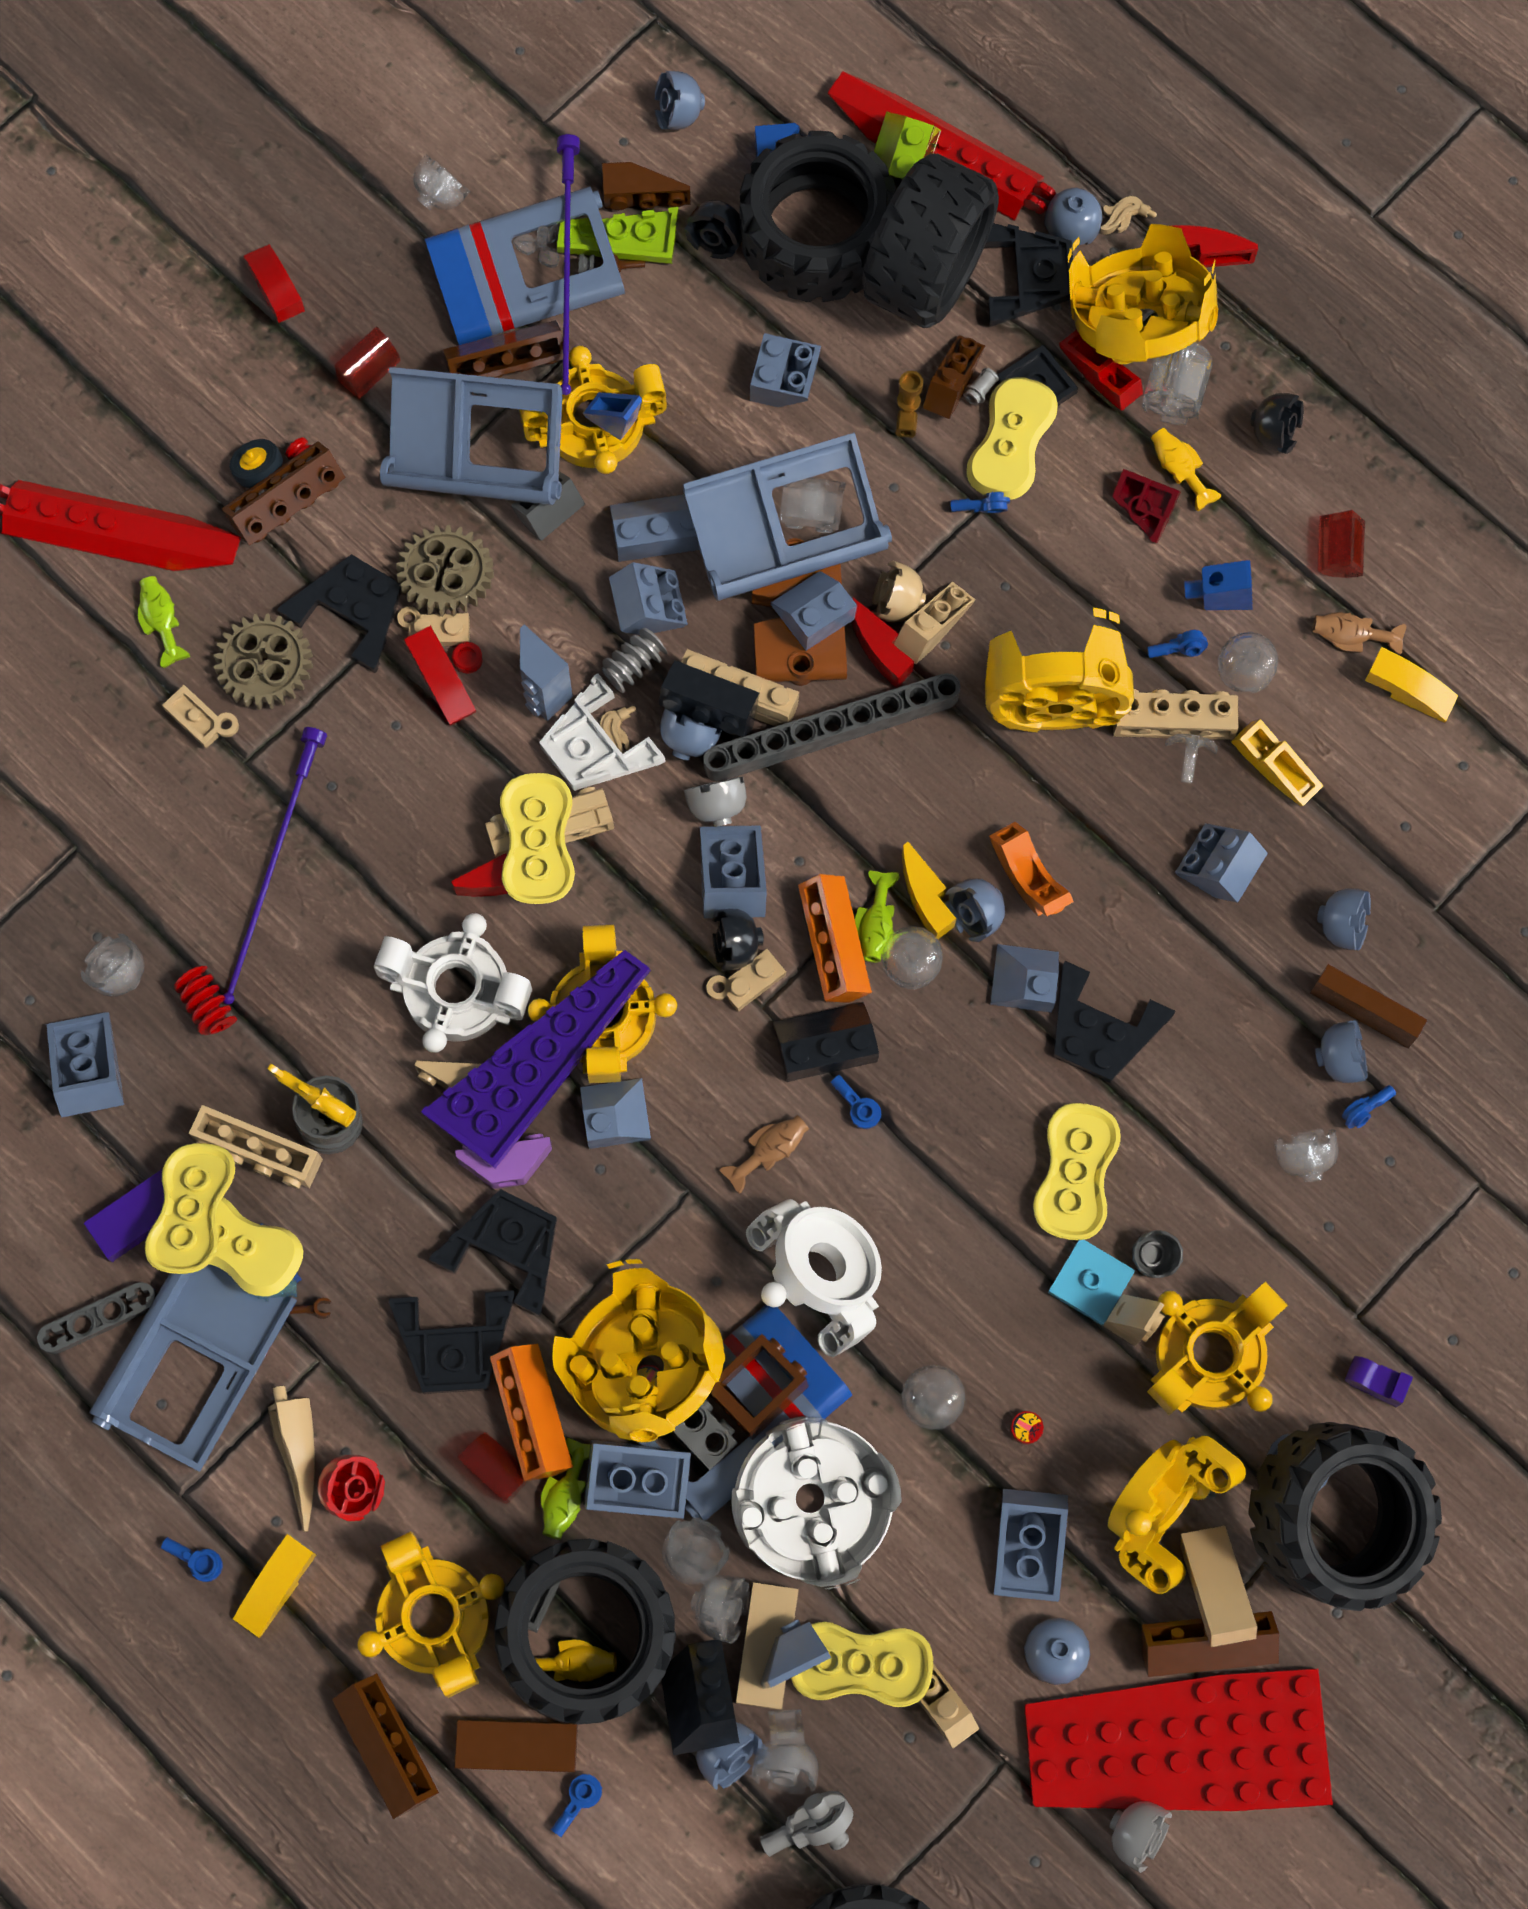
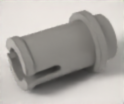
M984 368L976 380L965 387L963 395L966 401L975 406L978 403H983L986 393L999 380L998 375L992 369Z

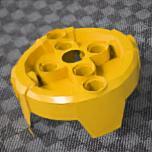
M1150 224L1140 248L1112 254L1099 260L1092 266L1088 265L1080 250L1071 263L1069 269L1072 319L1075 321L1076 329L1084 341L1095 348L1097 353L1112 358L1115 363L1147 362L1148 359L1175 353L1192 343L1200 342L1216 326L1218 319L1216 273L1213 280L1211 273L1206 267L1191 257L1187 242L1180 228ZM1079 237L1073 243V251L1080 243ZM1070 249L1068 254V263L1072 255V249ZM1215 260L1212 266V274L1215 268ZM1140 309H1152L1158 314V317L1151 316L1146 326H1143L1142 311Z
M1093 608L1095 617L1106 619V610ZM1109 611V620L1120 624L1119 615ZM1094 625L1084 652H1050L1022 656L1012 631L995 637L989 643L985 678V704L987 710L993 715V719L1008 729L1028 732L1084 727L1094 729L1119 723L1120 719L1132 709L1131 705L1134 701L1133 673L1127 666L1121 635L1118 631Z
M640 1259L625 1260L628 1264H643ZM622 1261L607 1264L609 1269L624 1265ZM633 1268L613 1273V1294L603 1299L585 1316L572 1338L555 1336L552 1359L554 1370L567 1391L597 1425L616 1434L621 1439L636 1442H652L658 1439L659 1436L675 1431L677 1425L688 1419L704 1403L714 1384L719 1382L725 1362V1353L719 1328L694 1298L684 1291L670 1286L647 1268ZM649 1355H656L663 1360L664 1370L658 1371L657 1379L649 1382L646 1377L638 1376L637 1367L643 1358Z

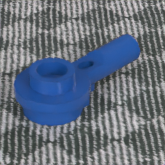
M990 492L986 494V498L981 500H951V512L974 510L975 513L1008 511L1007 504H1010V498L1004 497V492Z
M1189 630L1179 634L1177 638L1171 639L1169 643L1148 646L1149 658L1180 652L1189 657H1195L1205 651L1208 647V640L1201 631Z
M840 1075L836 1076L830 1083L851 1106L850 1117L852 1122L862 1129H871L876 1126L881 1118V1108L878 1103L870 1098H860Z
M1388 1085L1371 1098L1367 1096L1350 1104L1342 1114V1118L1346 1121L1345 1125L1349 1129L1355 1126L1357 1128L1364 1126L1371 1118L1370 1111L1383 1105L1396 1095L1394 1088Z
M169 1537L163 1541L161 1549L187 1562L193 1577L197 1580L211 1582L221 1574L223 1560L216 1551L211 1549L193 1551Z
M582 1774L571 1782L569 1787L571 1801L551 1828V1831L559 1837L563 1836L582 1808L593 1807L599 1802L602 1796V1787L596 1777L590 1774Z

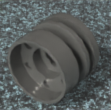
M325 1075L312 1078L306 1083L321 1090L326 1088L331 1095L354 1109L356 1116L348 1127H344L331 1120V1124H325L327 1116L317 1109L311 1108L312 1105L296 1093L292 1111L299 1136L307 1147L318 1153L330 1155L343 1152L356 1142L362 1130L363 1119L357 1094L349 1083L339 1077Z

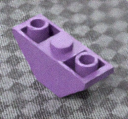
M543 1134L528 1135L524 1141H517L496 1169L464 1145L462 1150H455L460 1165L491 1188L498 1189L525 1185L551 1152L552 1145L550 1137L544 1138Z

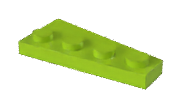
M678 207L668 208V211L662 212L646 210L642 211V214L625 216V213L613 214L612 218L602 219L613 254L617 255L618 259L672 264L679 213ZM589 218L570 220V254H584L587 256L592 254L602 257ZM561 222L559 227L557 253H564V222Z

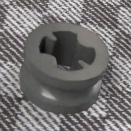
M580 254L579 273L594 269L595 255L591 254L590 257H585L584 254Z

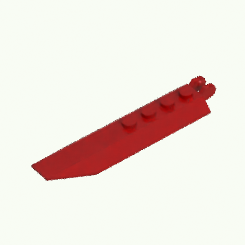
M842 71L828 91V95L867 139L874 143H877L886 112L907 116L941 129L934 153H938L993 179L999 196L997 212L1013 221L1016 220L1023 206L1038 214L1046 211V203L1038 199V197L1031 195L1032 193L1050 201L1056 195L1053 187L1048 186L1042 181L1044 176L897 94Z
M18 480L11 488L0 484V497L7 499L5 505L0 503L2 534L170 571L233 565L241 540V536L189 516Z

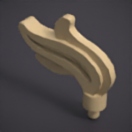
M1134 196L1125 197L1114 206L1109 207L1105 205L1103 207L1104 214L1110 217L1105 225L1101 226L1100 233L1103 235L1111 234L1117 229L1118 233H1121L1127 229L1133 215L1139 214L1146 218L1148 216L1154 218L1157 216V213L1152 211L1150 206L1143 204L1139 198Z
M624 706L617 711L606 712L600 720L601 728L622 754L624 753L622 744L625 745L626 750H629L630 742L627 734L621 729V724L624 720L631 717L630 714L636 711L635 706L627 709Z

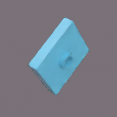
M1079 1240L1048 1293L1103 1326L1135 1270L1086 1240Z

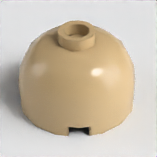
M893 560L887 564L892 568L888 573L882 571L875 587L872 604H878L877 612L872 611V613L882 621L897 623L908 620L915 614L916 610H920L924 606L926 594L923 593L921 577L911 567Z

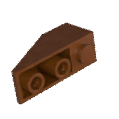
M633 162L602 163L605 209L624 210L631 207L651 209L655 206L681 207L683 205H691L689 185Z
M958 335L930 382L923 409L948 419L951 418L978 364L985 345L976 342L972 338Z

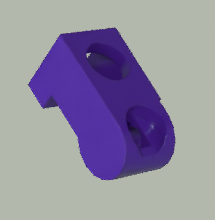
M1354 1356L1345 1381L1349 1385L1389 1405L1398 1407L1403 1404L1413 1377L1403 1372L1398 1373L1383 1365L1380 1366L1367 1358Z

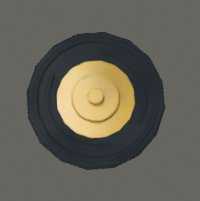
M257 439L242 445L235 451L230 460L229 468L237 483L243 487L252 488L282 467L283 458L278 447L270 440Z

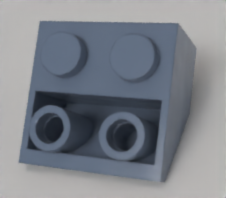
M764 333L750 384V401L774 407L808 401L821 346Z
M632 562L609 577L621 632L639 635V630L642 628H647L653 633L688 625L675 570Z
M1205 823L1175 873L1215 898L1238 903L1268 852L1248 831Z

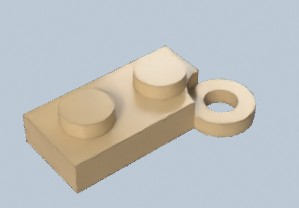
M411 606L404 607L398 613V624L402 629L409 631V636L431 625L442 646H457L463 642H470L469 613H457L455 616L444 614L443 617L440 614L421 615L418 609ZM408 614L415 616V620L411 623L404 621V617Z
M185 685L162 705L164 710L205 748L211 745L219 735L231 737L239 729V722L235 715L226 712L217 716ZM226 720L231 721L232 726L229 729L221 728L222 722Z
M766 949L756 956L752 963L741 968L728 979L721 975L710 978L706 985L709 997L717 1001L727 998L737 1012H739L786 976V971L770 951ZM722 983L725 987L724 991L716 993L713 990L714 984Z

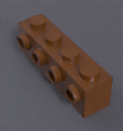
M555 320L443 349L449 373L499 378L504 374L523 372L535 366L559 362L563 359V336Z
M317 441L223 507L222 511L238 536H241V539L250 546L253 543L262 541L267 536V533L275 527L286 524L291 519V516L301 509L310 507L319 496L334 490L339 485V482L346 477L330 450Z
M1272 1611L1253 1613L1257 1624L1256 1639L1215 1647L1210 1646L1202 1618L1143 1624L1142 1657L1148 1677L1278 1664L1279 1631Z
M377 1673L354 1683L332 1699L393 1819L417 1808L439 1793Z

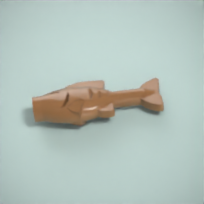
M1337 612L1324 616L1316 615L1312 625V633L1321 635L1336 648L1345 652L1361 653L1363 652V642L1373 640L1388 643L1389 648L1394 653L1400 655L1402 654L1403 637L1407 626L1402 624L1391 631L1379 630L1370 627L1373 621L1371 618L1361 619L1351 613Z
M797 1115L793 1119L762 1127L748 1140L750 1145L755 1148L753 1155L738 1167L727 1166L720 1168L721 1174L732 1183L737 1193H742L746 1182L745 1177L761 1164H763L767 1171L774 1166L775 1162L781 1161L785 1157L789 1158L790 1154L800 1143L804 1133L809 1130L808 1126Z

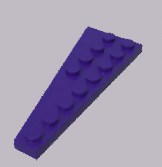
M626 950L622 951L599 969L595 976L581 987L571 991L567 998L555 1007L552 1006L535 1023L529 1024L496 1050L494 1055L483 1064L468 1072V1075L455 1086L445 1090L443 1095L428 1107L425 1106L421 1113L496 1169L584 1057L586 1049L591 1048L649 974L650 968Z

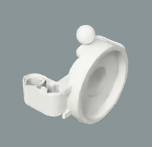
M471 913L465 917L462 923L464 932H451L449 936L440 937L427 943L417 952L412 951L411 946L407 942L385 936L376 958L374 969L377 976L392 983L390 990L403 993L411 1017L425 1031L422 1043L429 1052L436 1053L443 1050L447 1041L458 1042L477 1038L492 1029L498 1022L509 1025L510 1019H523L532 992L531 983L523 976L507 972L500 956L487 941L479 937L485 932L487 923L485 918L478 913ZM457 967L471 972L476 980L475 989L472 995L465 1001L448 1003L437 995L435 990L436 981L444 971Z
M787 1199L763 1211L746 1229L747 1241L756 1251H763L776 1244V1265L772 1271L775 1282H769L763 1287L761 1292L763 1302L767 1306L774 1308L781 1306L787 1298L794 1306L806 1304L814 1310L828 1314L832 1321L818 1334L819 1346L829 1357L837 1356L858 1344L875 1328L876 1318L873 1310L879 1306L872 1295L877 1290L881 1280V1260L874 1241L856 1220L832 1208H811L807 1201L799 1205L793 1199ZM809 1252L819 1253L830 1261L836 1272V1281L824 1280L812 1270L809 1264Z

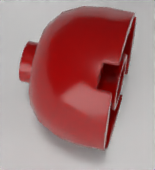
M341 1455L332 1459L323 1468L318 1478L317 1491L321 1504L330 1514L343 1520L360 1521L364 1519L363 1516L367 1515L370 1511L374 1512L379 1507L384 1496L385 1480L376 1467L378 1465L375 1461L361 1455Z

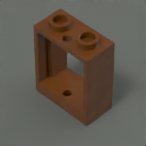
M763 1334L753 1341L722 1371L719 1382L714 1384L709 1394L752 1440L809 1387L805 1378L808 1374L806 1370L796 1360L790 1363L782 1355L786 1351L773 1337L768 1340ZM764 1350L793 1381L753 1418L724 1387Z

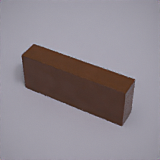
M1329 964L1325 967L1310 994L1406 1048H1409L1415 1042L1427 1022V1019Z
M457 1720L455 1768L576 1773L578 1725Z

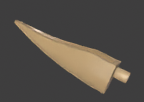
M279 1386L272 1388L275 1403L268 1407L274 1440L282 1455L292 1484L302 1530L306 1532L309 1528L315 1478V1447L309 1398L288 1400L286 1387Z

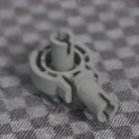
M838 1791L813 1794L806 1799L804 1805L799 1807L794 1814L787 1817L786 1825L760 1837L762 1847L769 1857L794 1844L801 1849L809 1844L819 1846L829 1843L832 1850H839L849 1841V1836L845 1831L852 1822L853 1809L844 1795Z

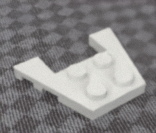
M598 673L590 680L591 684L583 693L580 692L575 698V703L565 715L562 714L539 742L541 749L574 791L666 762L664 755L649 737L622 754L594 719L591 713L615 698L613 691Z

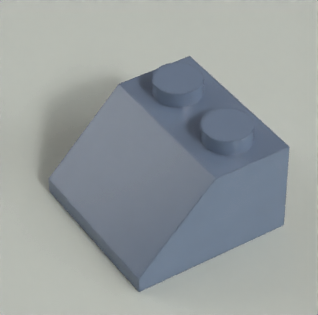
M821 571L771 602L773 609L805 651L853 621L857 609V604L841 583Z

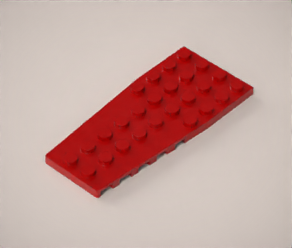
M1319 1669L1216 1675L1036 1702L1024 1706L1031 1799L1034 1807L1126 1809L1133 1803L1146 1801L1159 1805L1166 1810L1247 1811L1333 1805Z

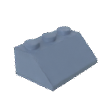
M684 494L610 505L619 562L700 550Z
M524 624L520 628V672L522 677L521 684L524 688L523 695L527 702L525 706L534 716L538 717L541 715L548 721L573 697L568 663Z

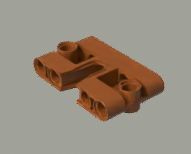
M792 538L787 540L786 544L788 546H793L799 543H803L804 541L798 538ZM841 564L752 590V604L772 607V601L819 571L837 580L842 585ZM780 617L754 624L755 668L757 676L775 683L791 681L798 686L807 685L812 680H847L845 626L805 651ZM804 664L809 669L804 672H798L794 669V666Z

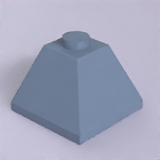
M997 944L990 1005L1052 1013L1056 1001L1059 952Z
M642 1078L580 1087L589 1149L651 1140Z
M798 1619L781 1627L783 1634L775 1638L760 1682L763 1689L772 1688L831 1658L810 1622L801 1625Z

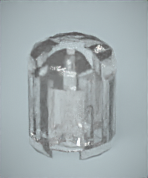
M1194 342L1184 348L1183 351L1180 350L1166 356L1154 358L1142 400L1144 411L1147 413L1149 408L1162 416V422L1186 425L1188 419L1195 417L1198 420L1213 365L1209 351L1202 345Z

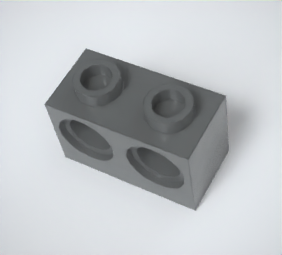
M705 1400L697 1410L698 1419L694 1424L685 1425L682 1422L672 1432L707 1469L711 1470L738 1442L732 1437L735 1430L723 1418L717 1421L710 1413L714 1409L713 1406ZM714 1432L718 1433L720 1437L718 1445L714 1448H707L705 1445L707 1436Z

